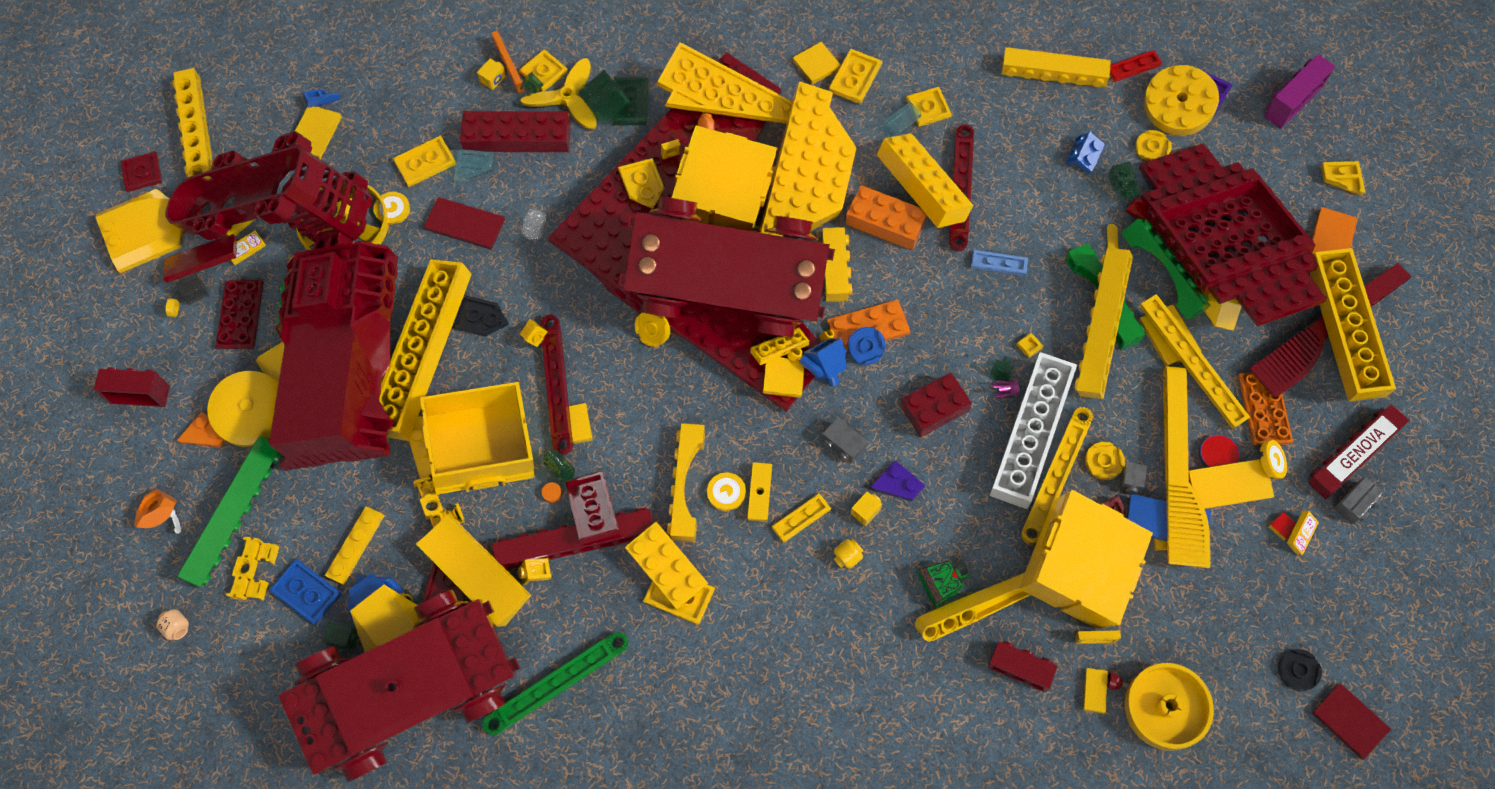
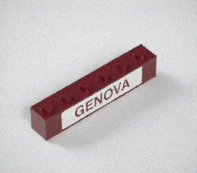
M1392 404L1386 409L1380 408L1374 414L1376 417L1374 421L1369 419L1361 426L1364 429L1361 433L1356 431L1348 438L1351 441L1348 445L1343 443L1336 450L1338 454L1335 457L1330 455L1323 462L1325 467L1322 469L1317 467L1310 474L1312 479L1308 484L1325 500L1410 421Z

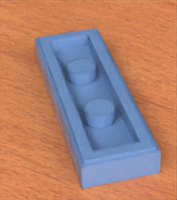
M973 250L970 268L1026 276L1028 258Z

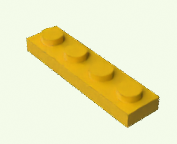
M367 506L364 508L326 572L325 576L342 585L345 584L384 518L382 513Z

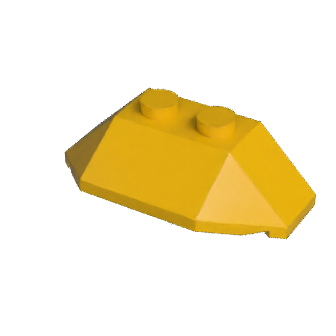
M1212 294L1207 295L1211 306L1204 312L1212 321V325L1217 328L1233 331L1242 307L1237 299L1218 304Z

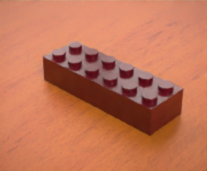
M463 111L460 143L464 152H569L571 133L569 111Z

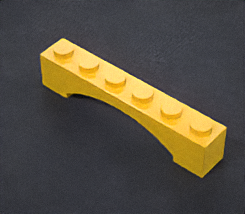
M681 424V430H677L676 441L679 442V448H675V460L678 461L677 467H673V478H676L675 485L671 486V497H674V502L669 506V516H672V522L668 523L667 534L670 535L672 541L695 542L697 521L696 518L691 517L688 511L684 490L687 471L692 459L700 449L704 450V425Z

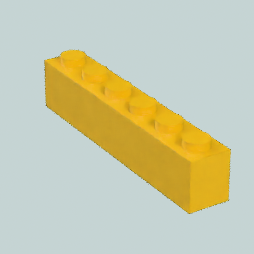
M1006 47L1001 74L1009 77L1019 76L1026 79L1035 78L1043 81L1051 80L1060 83H1075L1080 86L1091 85L1100 88L1106 87L1109 80L1111 60Z

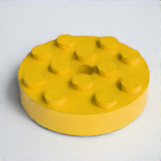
M1188 65L1171 66L1158 72L1150 81L1144 97V110L1152 124L1166 133L1177 136L1194 134L1205 128L1212 120L1219 103L1218 89L1213 79L1196 67Z
M1173 663L1152 665L1134 677L1125 694L1124 707L1129 725L1141 740L1154 748L1165 751H1177L1192 746L1206 735L1212 724L1214 706L1211 694L1203 680L1184 666ZM1166 702L1172 705V711L1168 712Z

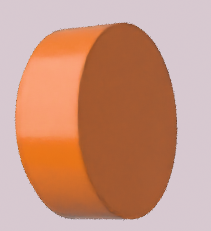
M547 483L542 488V496L546 502L555 503L561 499L562 490L557 483Z

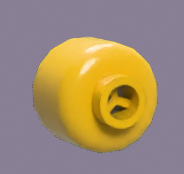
M845 539L834 549L836 556L834 561L841 568L845 566L851 569L863 558L862 552L864 550L854 539Z

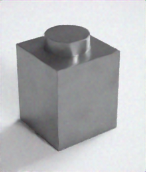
M1127 462L1123 468L1120 490H1124L1130 495L1140 494L1144 489L1147 466Z

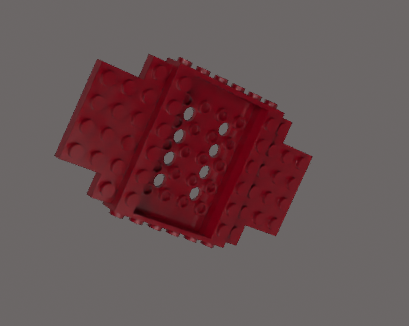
M1204 143L1140 164L1139 170L1154 189L1143 193L1141 197L1148 208L1147 218L1153 223L1157 232L1166 241L1167 246L1173 250L1176 258L1181 261L1186 272L1192 276L1197 287L1204 294H1212L1218 304L1237 299L1257 327L1325 303L1327 297L1307 274L1316 271L1318 267L1313 255L1316 244L1254 168L1245 170L1239 162L1222 167ZM1237 211H1245L1247 215H1238ZM1228 216L1231 221L1222 220L1221 217ZM1210 221V222H1212L1215 226H1214V227L1206 226V225H1205V222ZM1195 227L1198 229V232L1189 231L1188 228ZM1264 236L1268 241H1259L1257 237ZM1241 242H1248L1251 244V247L1242 246ZM1227 247H1230V248H1232L1235 252H1234V253L1226 252L1224 249L1227 248ZM1215 253L1218 255V258H1210L1208 254Z

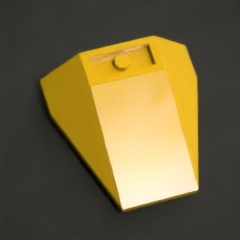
M385 584L350 610L365 652L413 630V626L419 620L414 609L417 605Z

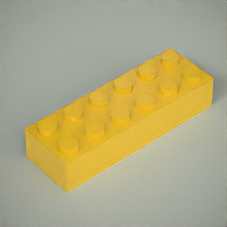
M910 133L884 138L877 156L935 226L940 228L965 222L973 204L915 136Z

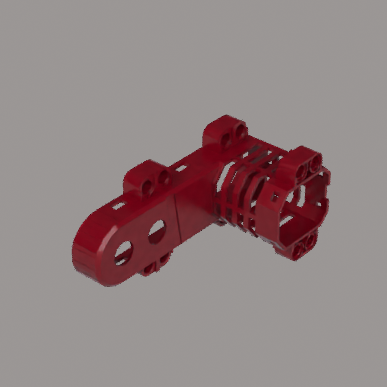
M297 131L279 136L273 145L272 152L251 159L245 158L234 150L219 154L214 159L210 171L188 177L177 186L169 198L165 215L167 221L190 235L198 234L206 240H218L227 234L232 225L259 218L270 225L281 224V222L284 224L288 223L290 228H297L300 234H306L307 238L314 242V249L353 243V241L357 240L365 231L367 223L365 218L367 210L371 208L373 198L366 191L368 187L367 179L355 171H345L341 174L311 153V141ZM255 162L258 165L252 166L250 164ZM295 170V173L283 186L281 193L277 194L281 181L289 171ZM209 176L211 177V179H205L203 177ZM234 197L233 206L223 209L226 201ZM341 201L339 212L334 218L331 215L336 209L337 202ZM211 203L210 212L200 215L203 207ZM348 204L350 206L347 220L344 223L340 222V220L344 217L346 206ZM333 228L332 230L322 232L324 229Z

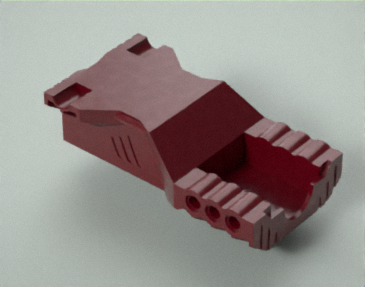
M357 241L355 243L297 252L286 263L288 270L283 280L285 289L281 294L282 307L278 311L280 322L276 325V331L284 343V352L269 446L283 456V459L279 462V467L284 471L309 468L311 466L317 467L334 462L360 461L361 459L389 457L390 455L387 436L389 430L393 429V419L381 404L380 393L382 379L390 366V320L394 308L393 296L396 291L395 280L398 275V257L386 245Z

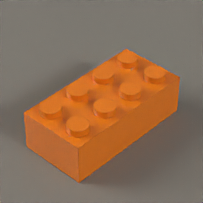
M862 185L846 214V225L910 250L914 249L927 221V215L920 207Z

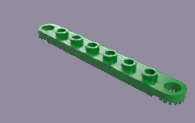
M621 632L612 633L489 714L483 720L484 731L491 736L499 735L625 652L628 648V639L625 634ZM615 638H622L624 643L622 647L614 648L612 646L613 640ZM492 719L499 721V727L495 730H489L488 724Z

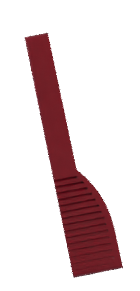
M1399 263L1364 286L1371 307L1412 277ZM1323 316L1249 368L1250 372L1275 399L1303 379L1318 361L1324 346V340L1329 337Z

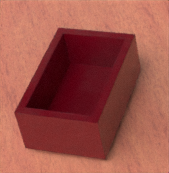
M108 367L107 369L98 370L93 390L109 404L165 407L170 386L156 371L151 369L137 371L133 368L119 370L114 367Z
M950 372L903 397L900 408L921 438L969 412L972 402Z

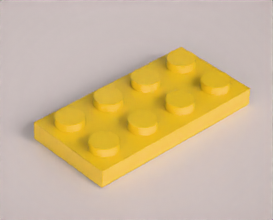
M657 522L625 547L627 552L676 610L708 585V582Z

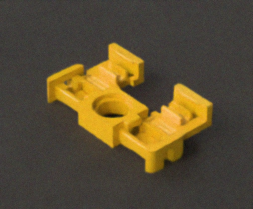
M427 476L413 482L414 488L418 487L421 495L420 504L426 520L430 519L433 528L446 514H451L460 524L465 522L459 504H455L456 507L452 511L447 512L445 510L443 513L438 495H436L433 479L431 481V478ZM430 502L437 504V508L433 511L426 509V505Z
M244 537L243 540L246 541L242 556L237 557L232 576L235 577L231 592L226 593V595L237 600H246L247 597L264 600L269 583L264 580L254 582V574L258 561L261 559H266V562L275 564L279 546L264 543L258 538ZM249 564V570L241 573L242 566Z

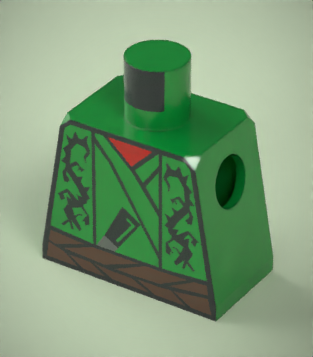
M946 561L920 568L917 575L934 608H936L962 590L963 584L961 580L968 577L969 572L964 565L954 569L952 563Z

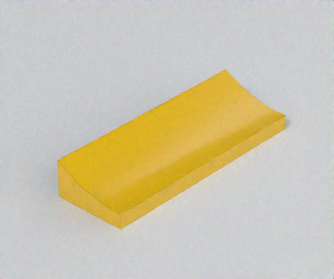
M446 514L427 535L416 543L472 602L478 599L483 600L484 603L487 601L491 602L495 612L489 615L497 627L506 626L532 596L451 514Z

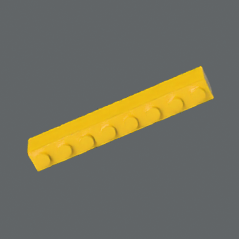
M1107 248L1106 255L1103 254L1102 256L1103 269L1098 275L1099 288L1094 293L1095 307L1091 308L1090 317L1092 321L1091 325L1087 326L1088 340L1083 345L1084 358L1079 363L1080 377L1075 382V389L1082 397L1104 398L1133 259L1130 250Z

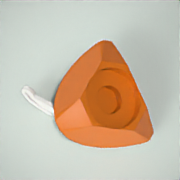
M159 489L151 490L144 496L136 512L134 526L137 528H152L172 517L175 526L174 531L177 534L180 533V523L173 509L177 500Z

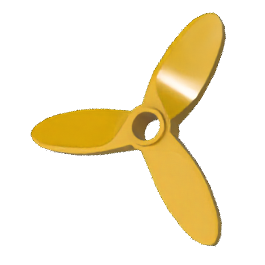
M581 59L574 65L566 78L564 87L561 89L527 95L521 99V104L529 107L567 106L569 112L579 124L586 129H595L597 123L593 111L578 96L590 75L591 65L589 59Z

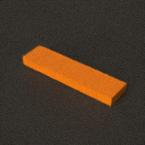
M498 31L492 32L494 44L519 94L525 92L520 76Z

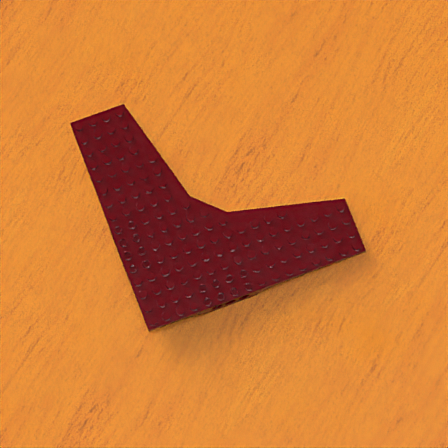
M726 52L717 61L773 92L781 94V88ZM672 108L548 237L550 243L585 267L606 287L607 291L639 314L642 313L643 300L637 297L636 294L645 293L624 290V286L619 285L620 274L627 273L633 228L628 227L629 215L635 216L636 212L662 217L668 216L649 213L650 210L658 207V201L652 209L631 200L618 167L653 158L664 185V191L661 196L671 198L676 185L675 177L685 147H689L695 126H698V120L706 112ZM707 113L711 114L714 120V131L746 137L747 140L757 142L767 122L764 120ZM678 139L681 144L680 154L662 159L661 144ZM683 300L690 302V304L681 307L679 318L665 317L669 323L671 333L691 343L785 412L798 399V397L763 393L765 364L759 365L750 350L751 347L780 335L756 331L757 319L751 315V312L755 311ZM802 323L796 325L795 329L800 328L809 340V345L801 348L802 355L804 356V352L820 342ZM788 354L781 356V358H788ZM805 367L802 393L815 378Z

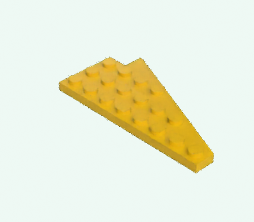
M681 42L678 44L656 84L671 92L665 105L670 108L786 124L792 101Z

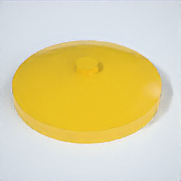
M257 371L237 372L223 379L214 388L208 401L207 412L212 428L223 440L236 446L253 447L259 436L270 440L278 382L269 375Z

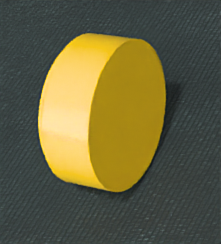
M169 298L166 303L167 317H176L178 315L179 302L177 299Z

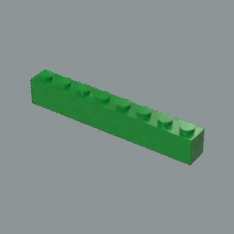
M261 436L257 438L176 578L197 588H200L201 585L206 586L212 576L208 574L212 566L216 568L222 558L219 556L222 549L226 550L230 545L232 539L229 537L232 531L237 532L242 523L239 521L242 514L246 515L252 506L249 503L251 498L258 496L262 489L259 484L262 479L267 480L272 471L269 469L271 463H276L281 453L269 446V440Z

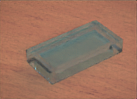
M909 102L883 121L882 124L894 137L922 115Z

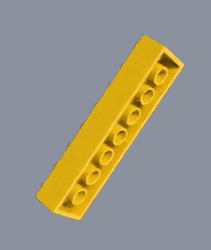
M1353 249L1315 252L1313 255L1318 267L1316 271L1310 272V275L1315 284L1327 297L1325 303L1320 304V309L1348 402L1387 397L1396 387Z

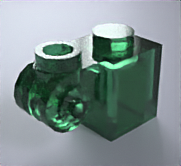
M1130 161L1113 165L1108 177L1114 191L1121 190L1120 195L1124 200L1138 197L1139 188L1137 187L1136 175Z

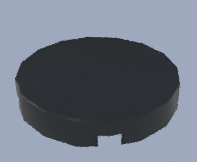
M1295 649L1281 657L1278 664V673L1281 680L1289 688L1304 692L1311 690L1319 684L1322 677V668L1312 653L1306 650Z

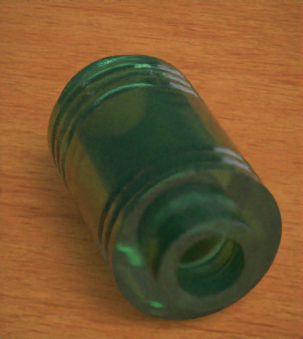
M550 450L544 455V465L560 482H567L573 478L575 468L558 451Z

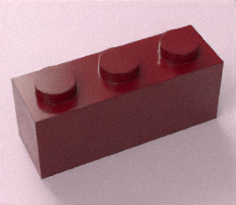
M998 641L988 668L1043 692H1047L1051 687L1058 666L1053 664L1054 662L1048 658L1033 656L1034 653L1029 650L1022 649L1021 651L1014 648V645L1010 642Z

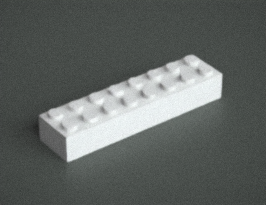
M1041 352L1039 353L990 493L991 497L1028 509L1077 364Z

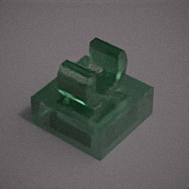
M531 72L522 82L523 84L520 89L522 90L526 87L529 90L527 96H531L534 93H538L544 84Z
M1005 358L1002 362L996 360L989 377L998 381L1008 382L1014 367L1010 366L1011 361Z

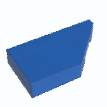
M322 89L303 92V98L308 107L340 100L338 93L330 94Z

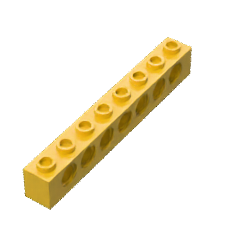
M194 68L174 72V80H172L173 87L176 90L174 98L178 104L176 112L180 119L178 127L182 133L180 141L184 147V151H182L186 162L184 170L188 177L210 171L213 163L201 80ZM209 176L203 177L205 179H211V177Z

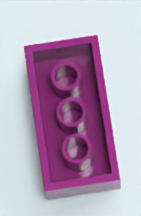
M1318 54L1314 59L1310 58L1303 66L1304 69H1299L1294 74L1292 81L1290 79L1287 80L1282 90H1277L1271 98L1272 101L1267 105V112L1264 117L1280 129L1324 87L1336 66Z

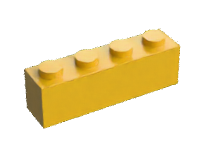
M823 228L822 242L830 244L829 248L835 249L833 261L827 260L825 270L826 302L848 301L849 295H852V283H848V278H851V267H847V262H850V251H846V246L849 245V235H845V228Z

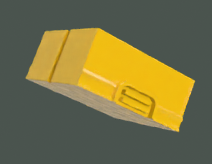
M695 126L689 147H685L675 177L676 185L671 198L698 203L696 215L703 219V222L687 221L753 231L759 208L764 206L773 174L771 168L777 148L747 140L746 137L727 132L725 134Z
M519 382L420 397L424 426L422 427L425 447L431 466L436 495L461 490L470 492V487H473V490L499 486V482L506 486L508 482L534 477L533 456Z
M1071 490L1053 499L1019 589L1055 608L1061 607L1060 611L1095 629L1120 625L1128 601L1133 598V595L1130 593L1134 592L1142 570L1139 566L1144 565L1146 562L1143 559L1153 533L1124 518L1123 514L1104 504L1100 505Z

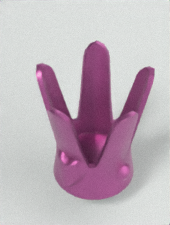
M995 380L999 383L992 384V387L1003 391L996 394L995 398H999L998 400L1007 396L1018 395L1019 388L1022 387L1019 386L1017 380L1009 382Z

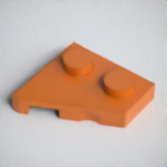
M203 412L197 416L177 440L181 444L187 443L220 448L225 443V440L212 428L208 415Z

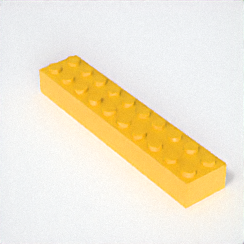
M433 259L429 261L391 358L390 366L385 373L381 385L380 402L393 419V428L389 430L387 438L405 441L410 439L421 410L420 397H426L472 275L461 262Z

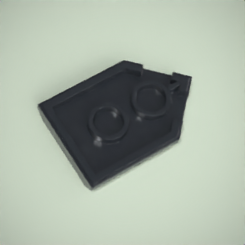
M464 295L452 329L486 337L509 325L498 303Z

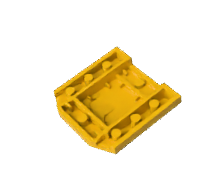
M157 189L96 214V220L111 260L119 273L181 248V236L184 231L167 221L165 214L169 198Z

